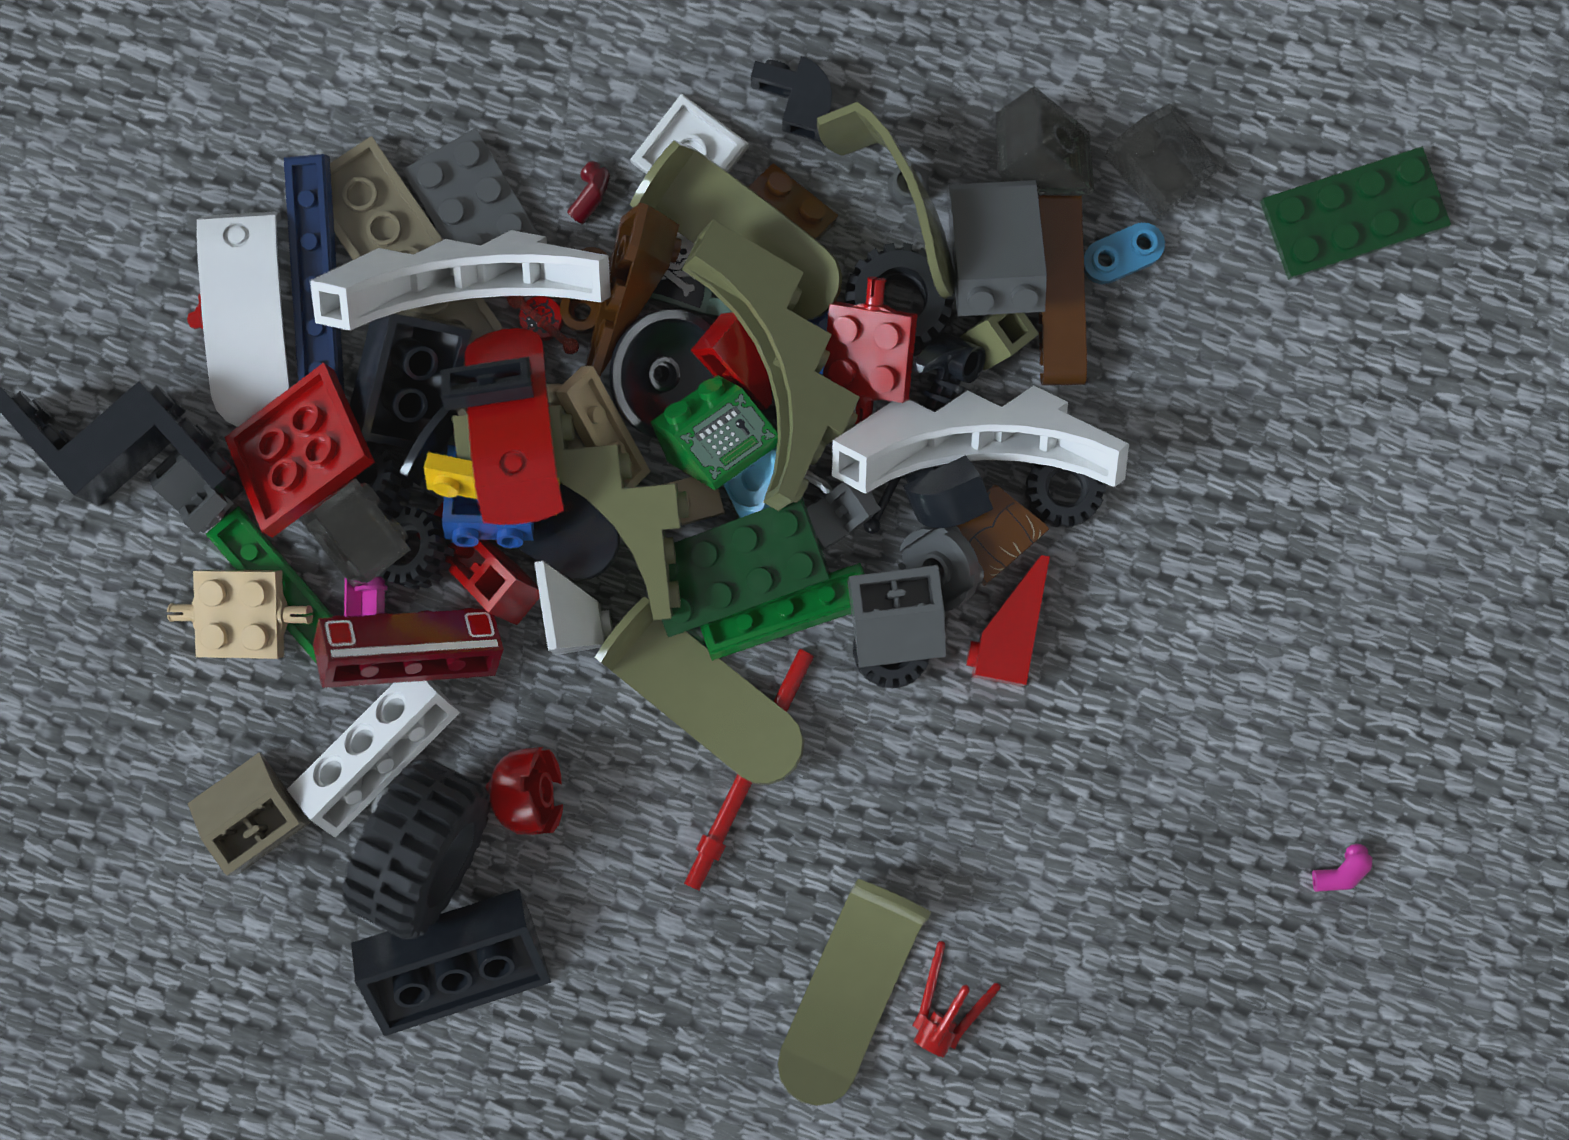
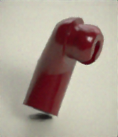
M589 161L581 170L580 177L588 184L567 210V213L580 224H585L599 206L610 181L608 169L601 167L596 161Z

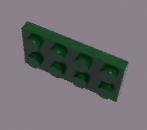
M1423 146L1265 197L1260 201L1288 280L1423 237L1451 226Z
M803 497L797 503L791 502L779 511L768 507L675 542L676 563L668 565L670 582L678 581L681 606L673 608L674 616L670 619H662L669 638L831 579L829 568Z

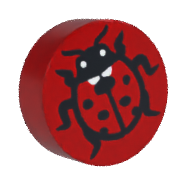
M545 296L533 297L525 302L520 310L519 320L521 327L539 334L542 341L552 339L562 328L563 319L560 314V307L551 298Z

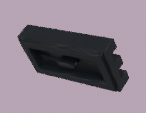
M529 357L441 370L442 402L445 411L533 398L532 369Z

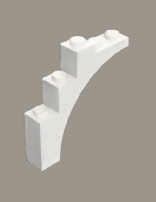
M510 230L481 246L444 239L414 255L378 248L310 281L315 323L346 330L355 329L373 320L404 310L469 298L549 296L601 303L611 297L608 255L547 244L546 236Z
M1034 385L1003 407L970 391H966L936 412L911 400L904 403L892 401L833 440L832 476L866 494L894 478L919 469L948 464L966 455L970 461H1021L1054 466L1089 476L1116 487L1125 480L1129 443L1067 414V401Z

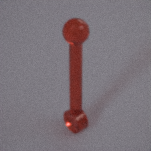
M507 296L508 304L512 308H520L563 345L562 348L565 353L572 355L579 350V342L576 339L567 338L529 306L525 302L524 296Z

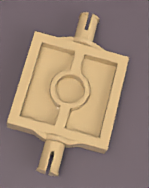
M282 570L193 571L194 598L192 604L170 603L167 608V612H182L167 615L169 622H193L196 657L282 658L284 657V633L288 623L310 624L313 619V615H297L312 613L313 610L310 605L287 606V601L283 594Z

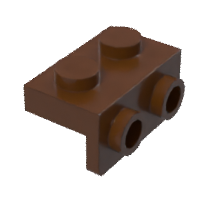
M774 163L748 186L817 241L834 225L839 216Z

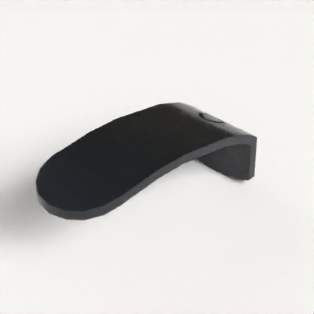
M444 406L439 409L421 432L400 470V473L442 501H444V496L427 489L424 464L428 452L447 456L448 446H456L452 416L456 415L450 410L445 411ZM560 483L564 511L557 513V515L534 521L533 541H523V544L517 548L539 562L544 561L566 578L575 581L590 580L604 573L614 562L620 547V534L614 525L589 500Z

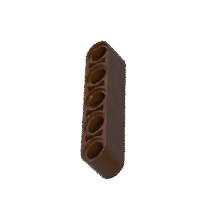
M1040 187L1039 189H1042V191L1038 192L1047 272L1045 312H1038L1039 324H1042V332H1039L1040 366H1044V373H1040L1041 386L1085 385L1087 379L1082 193L1075 192L1074 189L1077 190L1075 187L1071 189L1070 193H1047L1043 187Z

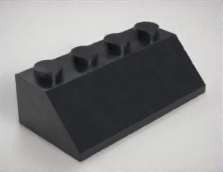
M520 889L442 913L434 925L429 926L428 931L423 935H419L418 938L403 939L386 931L351 943L355 983L384 1036L551 983L533 919Z

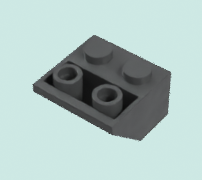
M938 565L849 577L847 583L859 668L946 657L944 606Z

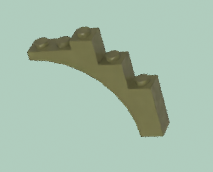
M712 220L699 233L682 270L709 288L735 314L753 340L768 372L776 404L778 442L774 472L763 503L779 511L791 502L797 503L801 499L809 483V480L804 478L810 464L815 465L826 444L828 445L835 438L854 426L858 414L853 411L860 397L819 374L830 355V352L825 348L832 334L792 312L802 293V290L797 285L804 272L719 222Z
M549 406L554 457L559 481L589 500L614 525L633 553L647 586L653 620L672 618L674 616L673 608L680 607L681 604L678 581L670 582L668 564L676 563L674 538H666L665 529L682 527L681 518H689L686 491L678 492V483L625 488L624 480L632 479L629 452L621 453V445L618 444L568 449L567 441L574 440L572 414H564L563 406ZM468 415L452 416L457 458L471 460Z

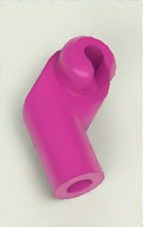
M1352 844L1346 848L1344 855L1346 860L1338 869L1313 870L1314 891L1349 890L1355 888L1372 868L1373 860L1369 855L1368 849L1362 844Z

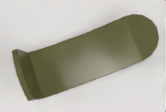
M858 102L818 117L817 129L820 139L832 152L843 156L878 142L892 154L907 182L916 206L927 260L935 287L940 297L945 299L952 296L955 292L954 269L941 221L930 196L913 166L890 132L870 110Z
M673 140L650 168L630 202L633 208L639 203H644L679 224L678 233L693 244L699 233L712 220H715L803 271L804 273L797 285L802 290V293L792 312L806 320H813L823 316L829 310V304L835 302L841 292L842 273L839 262L826 247L773 205L690 145Z
M645 596L617 624L594 657L742 778L754 784L771 785L784 780L797 768L803 756L804 738L801 727L792 716L721 659L712 661L708 649L689 633L683 632L668 638L662 619L653 620L650 601Z
M857 879L841 910L780 1049L777 1067L780 1081L788 1094L801 1103L813 1106L831 1104L846 1094L854 1082L922 925L928 920L931 911L891 891Z

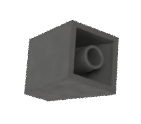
M1036 180L949 185L948 248L954 269V295L958 316L1045 312L1047 272Z

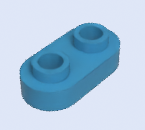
M1137 223L1092 243L1084 253V273L1095 283L1109 284L1149 267L1157 262L1164 251V236L1156 226L1150 223ZM1140 237L1147 238L1151 243V248L1147 250L1139 248L1136 240ZM1101 254L1109 255L1112 259V265L1108 267L1100 265L1098 256Z

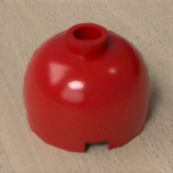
M543 747L510 752L497 763L492 772L490 782L486 784L485 788L491 797L490 803L495 817L505 828L512 832L523 835L554 833L560 824L563 804L554 807L552 782L562 785L561 771L553 752L549 749L542 750Z

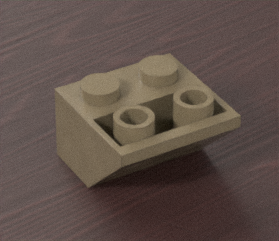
M261 752L187 803L202 842L226 876L240 874L310 824Z

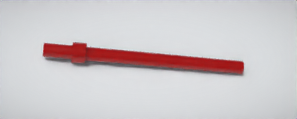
M801 649L798 650L773 701L786 712L814 658L812 654ZM737 774L708 835H702L695 849L699 853L684 884L700 891L714 860L719 861L726 848L723 842L752 782Z

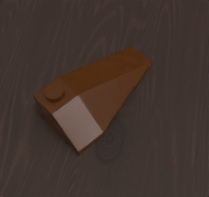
M639 203L620 219L609 264L611 297L599 305L585 366H593L599 378L610 362L618 340L625 330L635 322L668 270L670 263L675 264L681 250L682 239L676 238L679 224L644 203Z

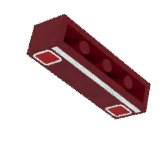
M474 608L434 612L424 610L417 613L399 614L378 613L375 615L348 617L337 615L330 618H319L313 643L322 688L496 676L504 650L495 616L488 613L485 609Z

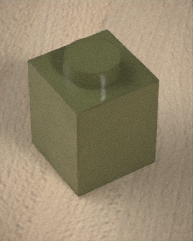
M1025 313L986 315L960 335V337L984 348L986 360L983 370L985 371L1015 354L1039 335V333Z

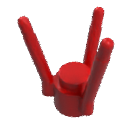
M939 941L930 967L920 1010L912 1026L918 1029L914 1042L932 1054L944 1058L950 1047L956 1048L962 1035L992 1001V998L998 993L1001 986L999 983H994L957 1027V1023L953 1020L970 991L968 985L961 987L945 1015L934 1011L931 1017H928L946 946L943 941Z

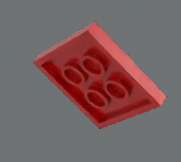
M322 363L224 437L260 529L271 538L374 463L334 369L325 363Z

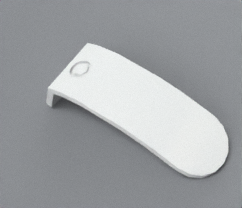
M281 212L203 216L197 219L198 271L210 392L215 409L227 422L237 427L290 388L277 246V223L281 221Z

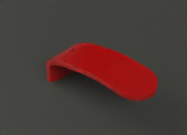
M511 328L489 332L472 341L465 351V366L529 357L532 369L533 398L467 408L474 485L483 523L496 525L524 524L539 521L564 511L553 449L543 342L539 334L527 329Z

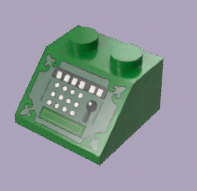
M719 375L702 382L697 390L681 401L669 405L664 410V413L651 421L667 462L713 490H717L777 447L778 442L777 431L745 391Z

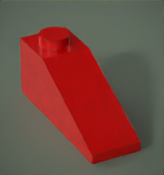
M443 503L434 512V515L440 518L443 516ZM417 533L416 536L421 540L420 534ZM479 540V543L473 547H461L454 543L448 544V547L455 549L454 557L447 556L445 562L451 564L449 571L488 613L518 625L539 600L538 585L489 540Z
M1041 555L1037 558L979 634L978 642L970 641L966 666L973 667L971 677L1021 687L1027 684L1050 556Z

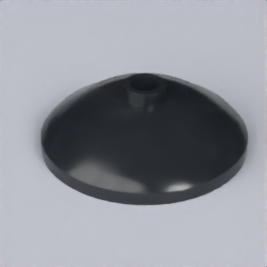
M681 310L651 312L632 323L618 340L612 354L609 369L611 393L621 415L639 432L657 438L651 421L664 413V410L669 405L681 401L697 390L702 382L714 378L691 351L694 345L711 327L702 318ZM659 366L662 370V377L656 381L654 370Z

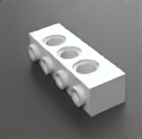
M431 680L393 683L287 791L312 822L336 838L460 712Z

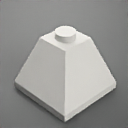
M544 561L534 562L548 650L555 655L601 648L606 637L613 631L610 611H602L601 604Z

